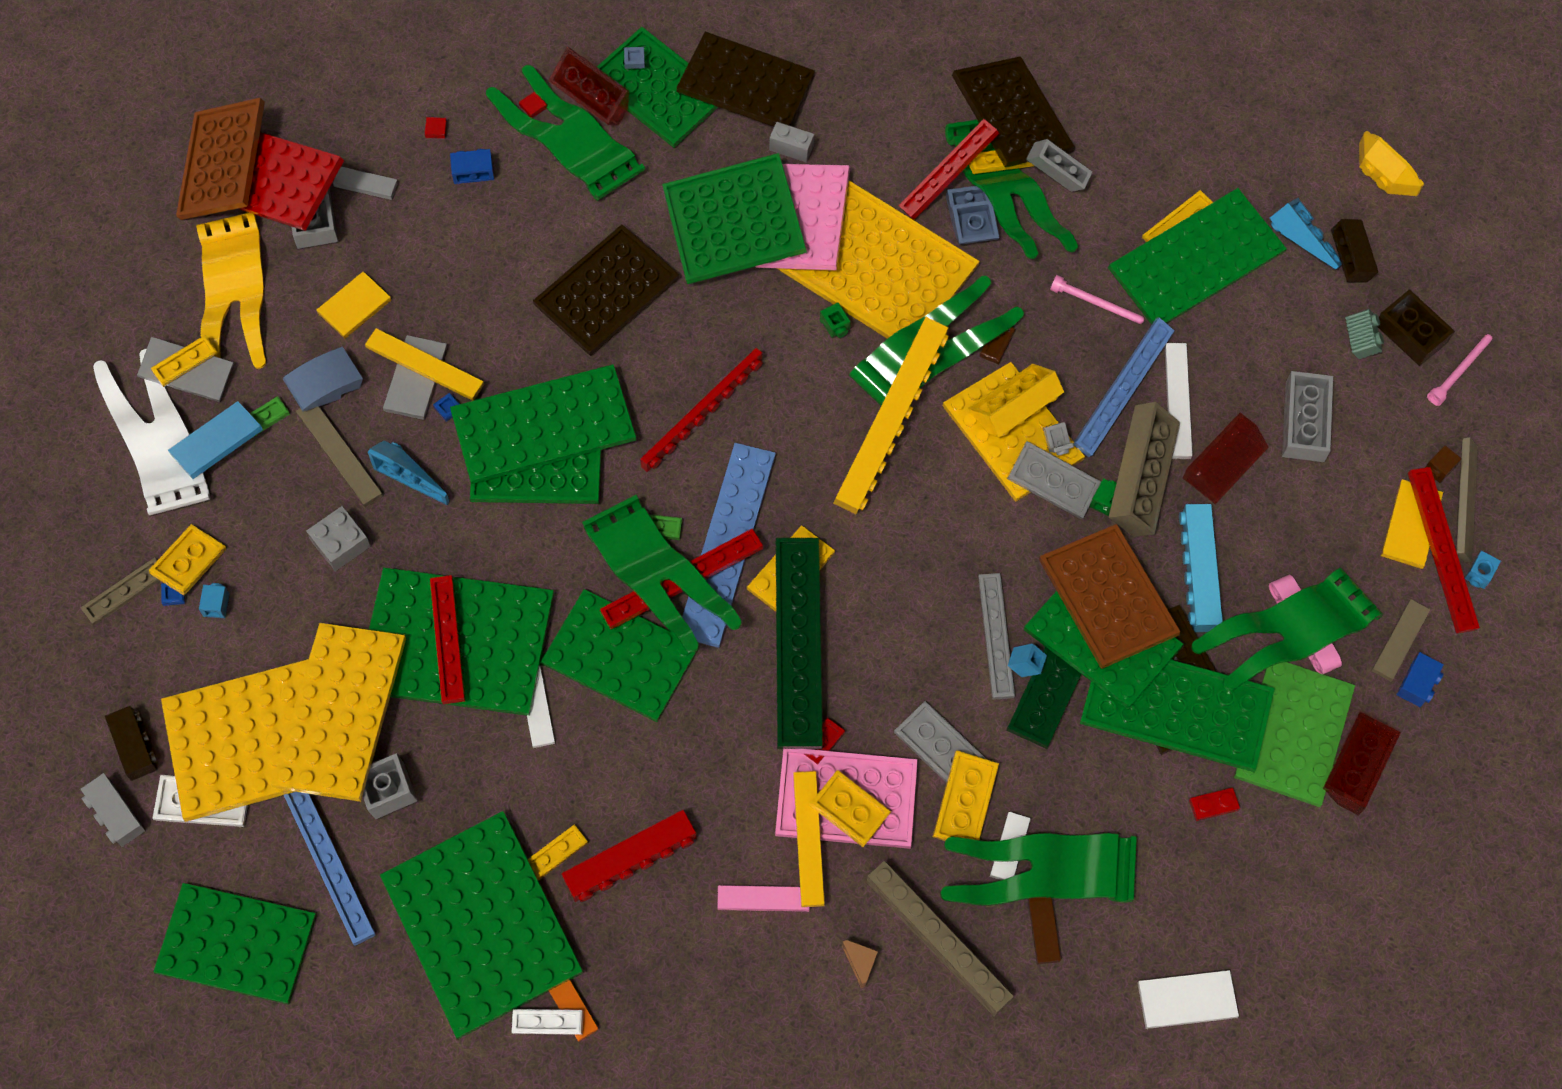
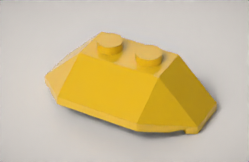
M1369 131L1364 132L1359 143V167L1362 169V172L1366 176L1371 177L1377 186L1388 194L1417 196L1424 183L1418 178L1412 166L1381 137L1371 134Z

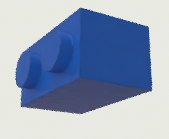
M490 149L450 153L454 184L494 180Z
M1419 652L1414 658L1396 695L1418 707H1421L1425 702L1429 703L1435 693L1432 690L1434 684L1438 685L1444 673L1441 670L1444 664Z

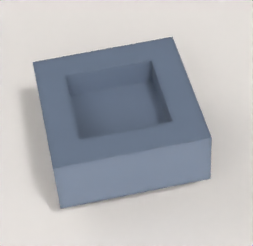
M624 47L625 69L645 68L644 47Z

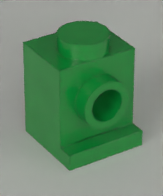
M839 303L820 311L821 324L823 323L831 338L835 336L842 338L848 334L850 320Z
M1103 478L1092 498L1090 507L1109 516L1117 483Z

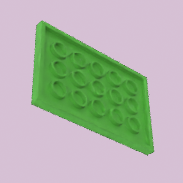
M1288 662L1279 663L1265 670L1261 683L1262 685L1273 687L1275 690L1256 771L1251 772L1236 768L1234 778L1321 807L1355 685Z

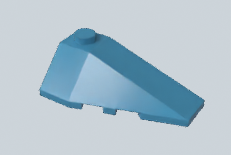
M1299 198L1287 203L1270 217L1271 225L1277 232L1280 231L1281 234L1334 269L1342 265L1339 256L1329 242L1324 243L1322 240L1324 238L1322 230L1311 223L1314 218Z
M382 441L368 450L374 470L445 505L449 504L447 493L400 445L394 442L390 444Z

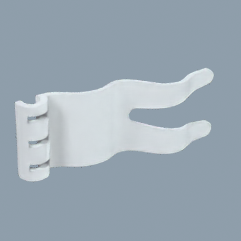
M143 349L140 352L141 363L147 349ZM102 360L97 361L93 367L98 386L137 467L144 498L148 505L147 512L149 516L210 500V493L204 474L201 473L192 479L168 451V449L189 436V433L165 386L163 387L159 383L144 379L155 417L152 423H145L120 391L106 362ZM195 487L200 488L201 494L196 495ZM180 492L182 499L177 500L175 493ZM157 497H160L162 502L161 505H157Z

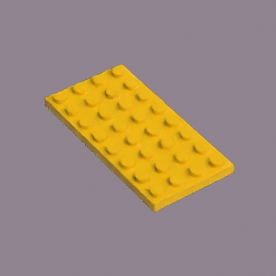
M319 623L271 783L273 788L361 802L406 642L405 635Z

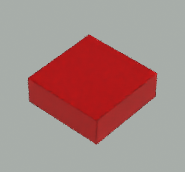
M535 92L519 101V106L531 118L544 111L547 107V104Z
M426 117L425 138L445 139L447 119Z

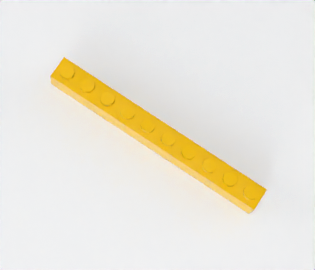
M925 317L833 504L854 514H857L859 509H864L868 501L865 498L867 491H873L877 483L874 477L877 472L882 473L887 463L883 459L886 454H891L895 443L892 441L895 435L900 436L904 425L901 423L904 417L909 418L913 410L910 404L913 399L918 400L922 392L919 386L922 381L927 382L931 373L928 368L930 364L935 365L940 355L937 350L939 346L944 347L949 337L946 335L948 327Z

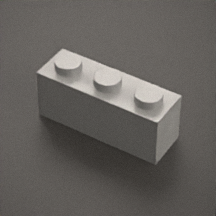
M1048 139L1035 142L1026 159L1071 192L1085 189L1092 174L1091 170Z
M104 773L81 788L85 795L82 797L83 802L89 809L94 808L96 814L93 815L100 826L105 824L109 830L106 832V835L113 844L117 842L123 847L145 832L122 796Z

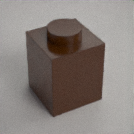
M1445 445L1429 461L1426 467H1431L1434 480L1441 483L1455 469L1462 458Z

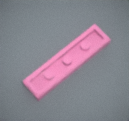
M718 886V910L809 912V907H801L800 887Z

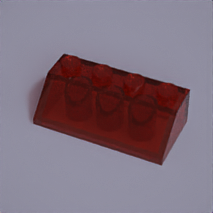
M566 47L548 81L607 125H619L628 110L629 90L570 47Z
M1240 412L1187 467L1183 479L1216 505L1269 447L1257 425Z
M1359 712L1323 789L1339 806L1359 816L1366 808L1401 732Z

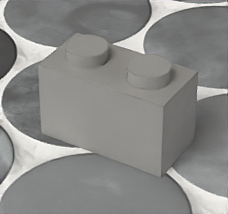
M776 122L770 136L769 150L807 163L814 147V134Z

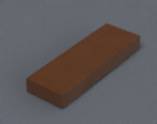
M1052 898L1028 899L1037 964L1060 962Z

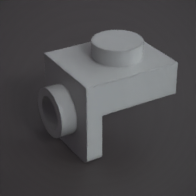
M1065 422L1043 428L1049 452H1056L1057 455L1069 453V448L1074 447V444L1070 443Z

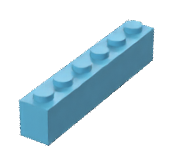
M1186 504L1183 511L1179 513V523L1183 525L1184 532H1181V544L1185 545L1183 564H1187L1184 580L1185 584L1189 585V592L1186 594L1187 605H1190L1191 612L1188 613V621L1192 625L1194 632H1209L1223 622L1211 504Z

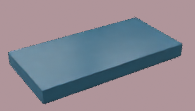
M237 401L168 449V451L186 473L194 479L263 429Z

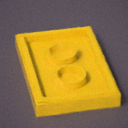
M362 272L317 309V313L346 339L391 301V297L367 274Z
M191 524L149 569V573L185 596L224 553L226 546Z
M839 770L833 774L810 803L813 809L862 847L866 845L891 813L889 809Z

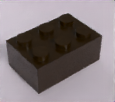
M1410 289L1381 312L1379 316L1380 325L1377 326L1419 366L1445 346L1455 332Z

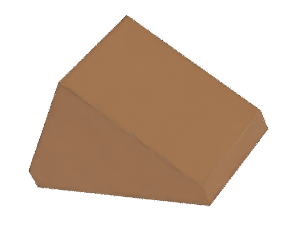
M845 940L842 943V948L860 987L864 988L878 951Z

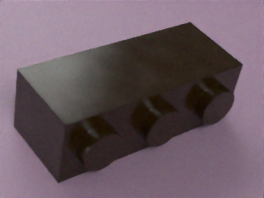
M1341 219L1331 229L1346 280L1347 282L1366 283L1379 271L1363 221L1360 219Z
M127 706L105 715L126 776L133 781L157 771L155 763L158 762L154 750H149L148 743H151L147 731H142L140 724L144 722L140 712H135L131 706Z

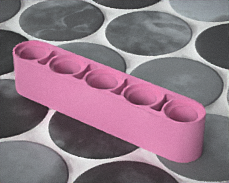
M1291 575L1269 583V590L1277 604L1301 590ZM1333 644L1308 657L1316 672L1322 675L1342 665L1341 658Z

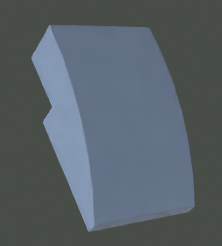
M971 186L947 190L946 200L959 245L999 239L993 206L987 195L980 188Z
M343 347L322 354L283 377V381L303 412L341 399L342 394L359 389L363 380Z

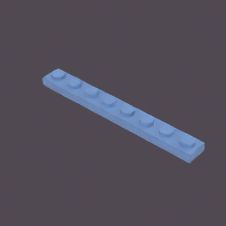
M1161 318L1155 319L1074 441V446L1087 457L1093 455L1175 331Z
M301 792L285 794L284 797L353 945L356 946L376 936L310 795Z

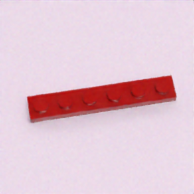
M983 119L898 205L900 209L912 220H915L999 134L998 130Z
M449 575L430 578L441 700L443 704L464 702L465 694L453 577Z

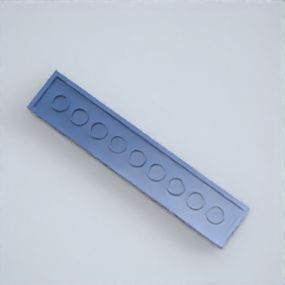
M734 443L701 555L750 529L754 530L774 463L775 452ZM745 559L706 579L707 583L731 606ZM688 596L682 618L691 628L697 642L720 648L726 624L718 616L707 611Z

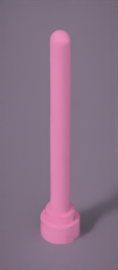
M1056 275L1050 288L1051 291L1056 293L1058 291L1069 293L1138 324L1144 322L1143 316L1066 284L1067 281L1061 276Z
M1490 334L1485 335L1440 387L1433 388L1427 394V398L1431 403L1440 406L1446 400L1447 391L1492 341Z

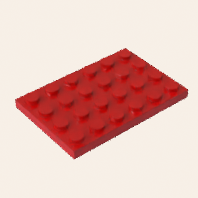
M260 132L248 206L238 209L306 231L344 160L338 155Z

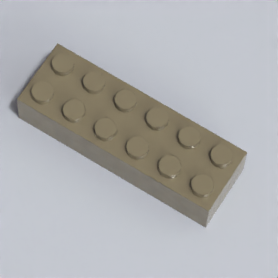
M1157 402L1135 405L1109 518L1133 537L1155 534L1180 422Z

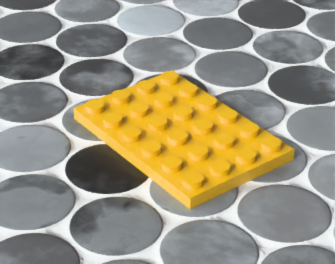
M1009 362L946 400L942 406L1016 502L1031 492L1011 482L1007 477L1027 441L1072 466L1083 461L1085 456L1075 446L1069 448V453L1057 455L1056 452H1049L1043 428L1058 424V421L1046 406L1042 407L1040 412L1032 414L1025 419L1024 423L1016 425L1009 430L1007 435L999 438L987 433L969 412L968 408L1019 373L1012 362Z

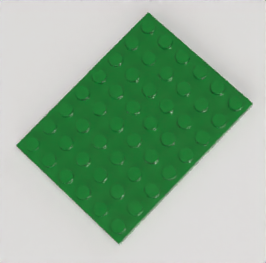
M383 567L369 630L401 634L406 637L390 697L443 704L441 700L430 578L442 577L444 575ZM453 577L465 701L445 705L530 716L554 590Z
M504 811L380 874L457 1039L472 1033L513 1011V1009L519 1008L584 973Z

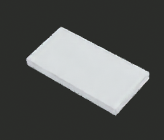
M160 775L153 820L244 827L248 805L185 822L182 817L175 776Z
M1230 970L1138 981L1146 1029L1239 1017Z

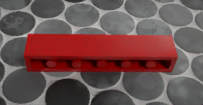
M681 810L561 873L574 901L580 900V902H584L593 896L592 893L611 888L613 882L619 879L623 881L633 876V872L639 868L645 870L654 864L653 861L658 858L666 859L670 857L677 848L682 847L684 849L694 843V839H696V832L684 810Z

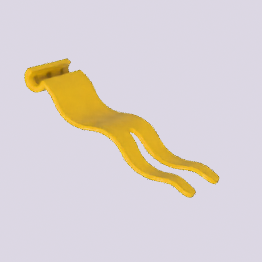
M245 213L198 224L196 228L202 245V271L205 289V311L201 322V337L206 335L217 351L215 357L221 358L220 339L223 321L228 313L230 304L239 301L241 324L254 367L261 369L266 365L260 330L264 281L260 252V233L256 223V215ZM248 221L250 227L245 228L244 222ZM230 225L231 231L226 232L225 226ZM211 230L212 236H207L206 231Z

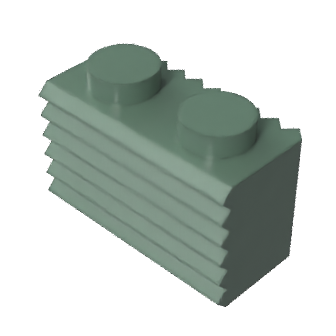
M1367 309L1345 317L1352 353L1358 359L1382 352L1381 344H1384V339L1381 332H1378L1377 326L1380 325V320L1377 314Z

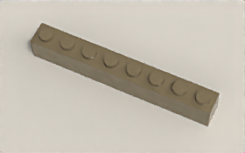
M885 861L867 876L866 883L993 1017L1011 1002L1014 996Z

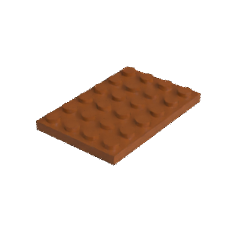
M256 98L194 113L176 213L180 220L248 206L265 105L264 100Z
M1117 524L1040 556V563L1101 669L1179 636V628Z

